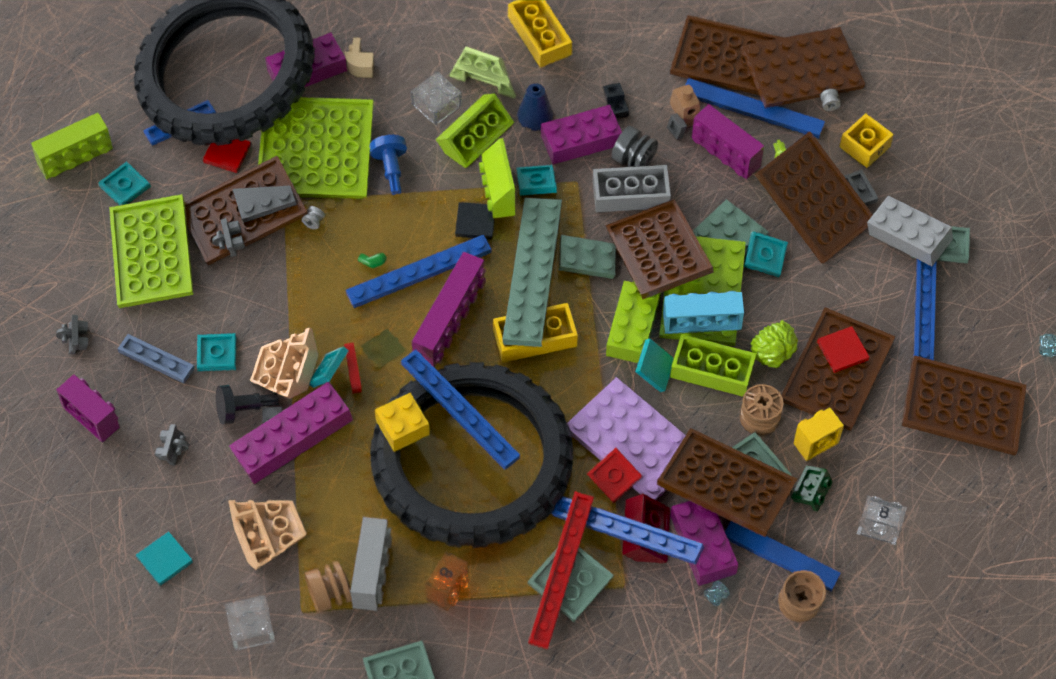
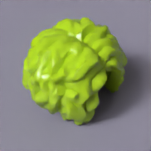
M783 320L780 323H773L771 326L764 327L750 343L752 353H756L755 359L761 362L762 365L773 368L780 367L798 349V339L794 333V328Z

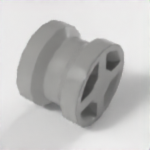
M828 89L821 93L820 98L823 101L822 106L825 111H834L841 106L837 90Z
M310 206L307 210L308 214L304 215L302 222L311 229H318L320 221L324 219L325 214L321 209Z

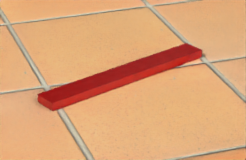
M574 492L528 644L546 650L549 648L594 500L592 496Z

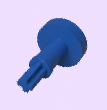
M400 135L378 137L369 145L371 156L374 159L383 160L385 178L389 180L392 195L400 194L402 192L399 178L402 174L399 168L398 157L407 151L406 140Z

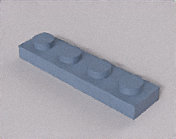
M127 334L118 347L119 353L184 384L194 370V365Z

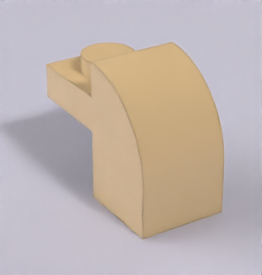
M353 38V45H349V52H345L347 70L356 77L373 78V53L361 52V39Z

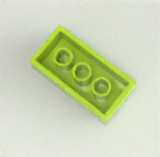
M95 113L31 143L36 162L46 180L113 149L108 128L99 113Z
M624 281L607 341L606 356L635 363L639 362L645 340L650 339L661 293L642 300L635 284Z
M681 334L672 363L670 378L744 397L752 375L756 353Z

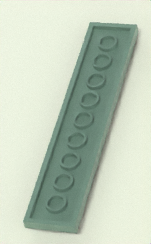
M525 198L502 339L504 345L542 347L562 200Z

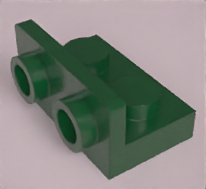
M806 465L791 495L792 501L811 505L813 511L818 512L821 505L824 504L825 496L833 483L828 470Z

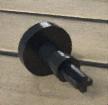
M230 385L217 386L216 409L222 425L233 424L236 411L260 410L263 406L279 405L277 393L259 395L257 392L234 396Z

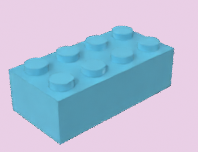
M742 292L671 294L664 298L663 319L665 334L742 329L744 317Z

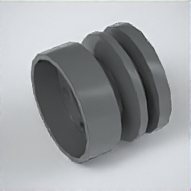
M628 126L617 139L611 158L621 165H625L628 162V167L649 166L657 151L658 141L650 138L649 135L642 137L640 130L633 126Z

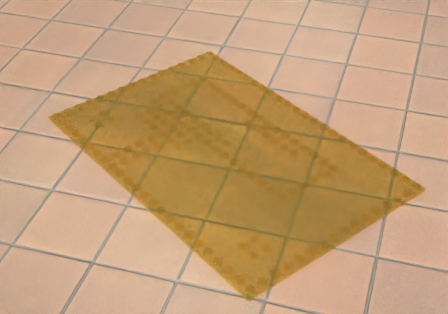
M575 181L556 183L557 193L520 195L519 186L515 185V216L495 218L493 239H486L491 247V253L480 257L484 260V268H486L484 278H486L485 285L482 289L479 288L476 301L470 304L467 317L462 318L459 331L453 334L450 347L445 348L443 359L440 364H436L435 369L440 370L445 365L455 363L470 365V362H482L486 366L494 367L496 364L509 368L511 372L517 374L520 372L531 378L532 382L537 386H542L551 395V399L559 405L565 415L566 423H568L602 391L589 275L559 270V239L561 235L585 239L579 186ZM484 188L412 192L395 195H368L363 199L324 198L301 200L306 210L310 206H315L324 212L325 217L320 221L319 228L311 229L303 224L302 219L285 227L289 338L292 334L296 333L299 335L304 333L307 328L313 330L318 351L313 374L327 353L344 347L345 343L354 342L362 393L352 394L345 356L329 383L349 408L353 421L294 458L296 510L306 532V537L298 541L300 608L303 613L317 612L305 580V572L317 568L321 575L324 576V566L328 564L331 571L334 572L332 563L338 561L347 575L350 587L352 586L363 517L388 520V527L391 528L392 545L391 548H388L389 564L388 567L385 566L386 582L385 585H382L383 601L382 604H378V607L540 595L527 582L557 549L566 520L555 517L551 513L545 520H541L533 530L525 535L520 534L514 537L512 541L500 545L493 543L488 544V547L481 548L461 545V548L447 546L444 542L437 540L433 542L426 539L419 532L410 530L402 524L400 519L395 514H392L384 504V500L380 493H378L374 482L370 450L374 428L377 423L375 409L387 404L408 382L416 380L401 365V360L412 352V340L453 269L356 308H353L346 294V290L474 239L455 237L459 202L487 204L489 198H485ZM525 198L562 200L547 307L568 303L578 335L577 347L502 363L493 332V319L504 317L507 314ZM361 253L369 257L384 253L387 256V261L383 265L372 269L358 262V257ZM309 385L308 390L292 397V405L322 385L314 388ZM463 396L520 454V459L504 470L440 403L434 405L423 413L429 423L430 435L401 448L400 455L401 465L406 478L422 497L450 511L483 513L512 503L531 487L540 472L544 453L539 434L525 415L513 406L494 398ZM572 437L573 466L563 497L573 499L574 492L594 497L593 507L617 515L616 502L613 504L587 475L601 460ZM585 527L579 547L614 575L603 590L624 588L625 578L620 539ZM446 567L448 571H452V577L446 578V576H441L440 569ZM340 595L342 605L338 606L335 599L332 598L330 599L331 609L325 611L351 610L356 608H353L352 601L346 603L343 595Z

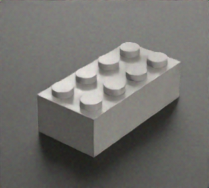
M667 165L593 169L592 182L596 212L645 210L670 201L671 194Z
M890 196L884 200L867 222L869 235L930 266L934 265L953 240L951 226Z
M363 517L351 586L353 608L377 611L378 604H382V585H385L386 582L385 566L388 567L389 564L388 548H391L392 545L391 528L388 527V520Z

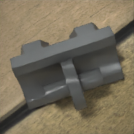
M226 218L222 219L221 224L224 234H222V231H217V235L212 239L213 244L219 246L220 249H224L226 244L227 249L230 250L231 257L237 256L236 251L245 248L242 236L233 238L234 234L242 232L241 226L238 221L228 223Z
M72 315L69 328L67 324H63L62 328L56 331V337L62 339V343H67L69 339V354H75L76 350L87 349L88 338L78 337V333H87L88 322L78 320V315Z
M170 425L169 430L161 431L160 440L165 445L164 447L156 448L155 456L159 460H166L170 465H176L178 455H181L182 451H186L189 448V443L185 441L186 436L177 429L176 425Z

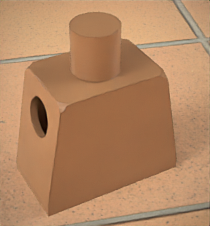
M685 85L673 90L670 105L675 114L677 113L687 125L686 128L693 126L694 117L700 112V102L691 85Z

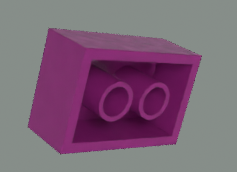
M73 374L56 389L62 407L102 443L120 428L118 424L119 418L115 414L116 409L109 401L105 402L97 390H91L83 378L79 379Z

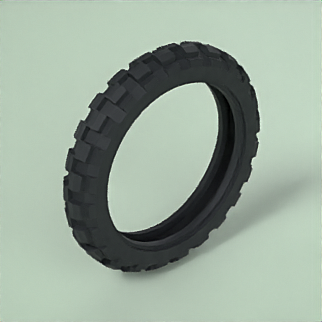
M186 0L180 5L177 3L166 11L167 15L163 19L158 18L151 26V34H147L139 47L141 52L136 56L134 65L135 74L133 79L137 98L142 109L156 127L183 142L192 141L193 144L205 146L215 143L219 146L231 144L232 140L235 139L240 141L253 137V133L259 130L265 132L274 126L273 122L276 119H283L292 110L291 105L300 100L305 92L304 87L306 83L310 81L313 72L312 63L315 60V49L310 29L304 17L289 1ZM246 16L265 21L281 33L285 44L282 66L270 86L251 102L230 111L205 114L181 108L166 96L164 74L168 60L178 44L198 27L224 17Z
M470 362V365H459V363L445 365L443 369L437 371L462 396H484L500 400L516 408L533 424L541 439L544 453L543 463L536 480L518 499L493 511L460 513L441 508L426 500L412 487L401 465V449L393 451L378 423H376L370 450L371 469L376 488L383 498L384 504L392 514H395L400 519L402 524L410 530L419 532L422 537L433 542L437 540L446 543L447 546L461 548V545L481 548L488 547V544L498 543L500 545L512 541L514 537L520 534L525 535L536 528V525L541 520H545L554 511L556 504L562 499L567 489L573 466V445L569 425L566 423L565 415L559 405L551 399V395L542 386H537L532 382L531 378L520 372L517 374L509 371L507 367L496 364L494 367L486 366L482 362ZM417 380L408 382L395 397L389 400L391 402L411 393L422 413L439 403Z

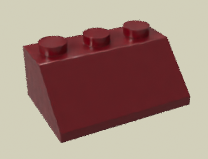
M645 494L626 499L625 518L669 532L670 508ZM623 540L622 554L639 562L667 563L668 555Z

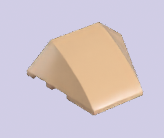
M307 328L304 333L299 335L295 333L284 341L279 339L262 346L250 381L289 399L308 390L318 358L313 330Z
M229 500L234 530L247 562L255 570L306 537L305 529L293 501L268 500L267 502H254L253 500H248V502H235V500Z

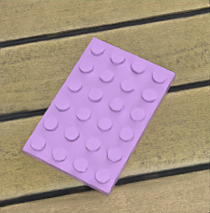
M617 377L567 423L572 437L599 460L605 458L616 447L643 476L632 487L640 495L645 494L657 500L666 491V489L656 485L657 480L686 435Z

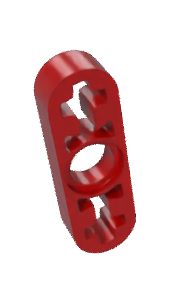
M354 342L345 343L344 347L349 350L346 354L352 394L362 393Z

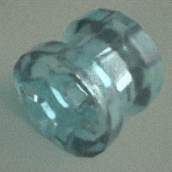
M1044 334L1040 336V355L1046 357L1055 356L1056 335Z
M718 580L712 583L711 588H707L704 591L705 597L714 606H719L721 600L730 595L726 586Z

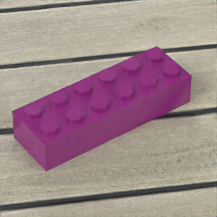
M464 251L412 340V352L416 349L434 368L437 363H441L445 348L450 347L453 334L459 331L462 318L467 317L470 304L476 301L479 288L482 289L486 282V278H484L486 272L484 260Z
M327 382L238 439L229 447L252 483L256 484L353 421L349 408L332 385Z

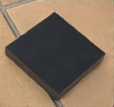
M459 202L455 237L476 238L484 235L486 239H493L495 218H493L492 211H488L487 204Z

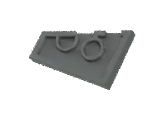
M291 186L233 189L243 223L297 205Z

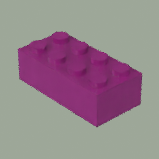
M331 32L313 39L315 60L312 63L313 72L310 81L306 83L305 87L347 71L346 58ZM285 50L265 57L267 71L273 81L282 66Z
M708 104L694 117L692 130L694 142L702 145L711 155L719 158L724 165L731 167L736 174L747 180L761 167L764 145Z
M610 105L541 124V138L553 165L611 149L622 133Z
M691 501L672 506L670 518L677 535L704 545V550L697 564L689 563L698 586L736 575L738 562L718 515Z

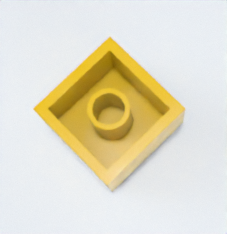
M865 113L842 134L839 147L868 168L891 147L894 134Z
M411 393L375 409L376 422L394 452L430 435L429 423Z
M831 408L820 410L814 417L799 422L793 444L804 459L809 461L839 443L844 425Z

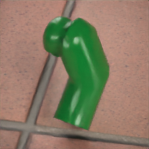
M361 253L358 257V262L372 269L383 265L387 261V256L384 253L371 257Z

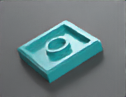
M127 161L98 182L99 187L119 206L129 204L151 187L150 183Z
M553 165L516 168L520 195L557 193Z
M752 231L743 267L780 277L788 242Z
M236 333L197 335V371L236 370Z
M646 339L635 372L659 392H664L671 374L674 358L653 340Z
M341 347L327 353L312 375L309 385L314 388L329 382L349 350Z
M169 531L136 554L137 559L159 586L193 563L190 556Z

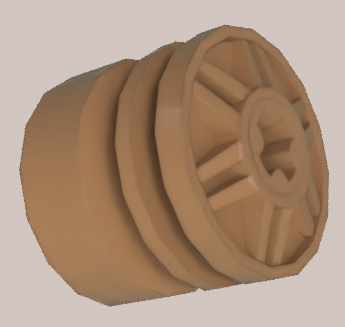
M759 384L750 387L744 393L740 411V422L745 430L751 434L755 432L758 436L768 435L776 430L779 426L784 405L780 392L772 386Z
M338 561L332 563L334 572L331 571L328 564L324 566V576L321 575L317 568L304 573L311 598L318 613L331 609L330 599L332 598L335 599L338 606L342 605L340 595H343L346 603L352 601L351 587L347 575Z
M801 570L789 575L778 597L779 608L784 616L795 622H805L814 618L825 600L826 588L824 582L818 575L810 571Z

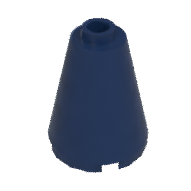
M538 83L528 86L517 112L518 121L522 127L531 128L532 131L541 130L542 123L553 120V110L545 88Z

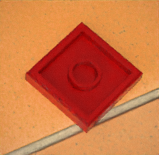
M235 139L232 140L231 144L219 146L211 143L203 157V163L237 173L251 147V141Z
M852 326L817 340L834 373L869 360V355Z
M616 447L587 473L613 504L643 478Z

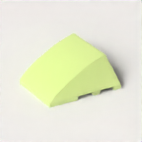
M465 47L449 77L464 82L467 77H471L498 86V93L515 99L516 95L503 59L470 47Z

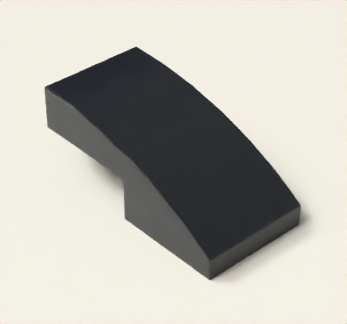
M615 83L603 86L606 104L611 106L615 118L629 117V109L625 102V94L621 84Z

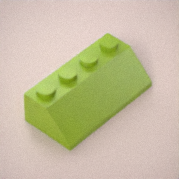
M484 94L435 140L446 155L464 168H467L514 121L496 94Z
M501 138L482 154V162H479V171L483 173L481 175L482 185L486 186L484 187L485 198H489L487 200L488 211H492L493 218L515 216V187L504 140Z

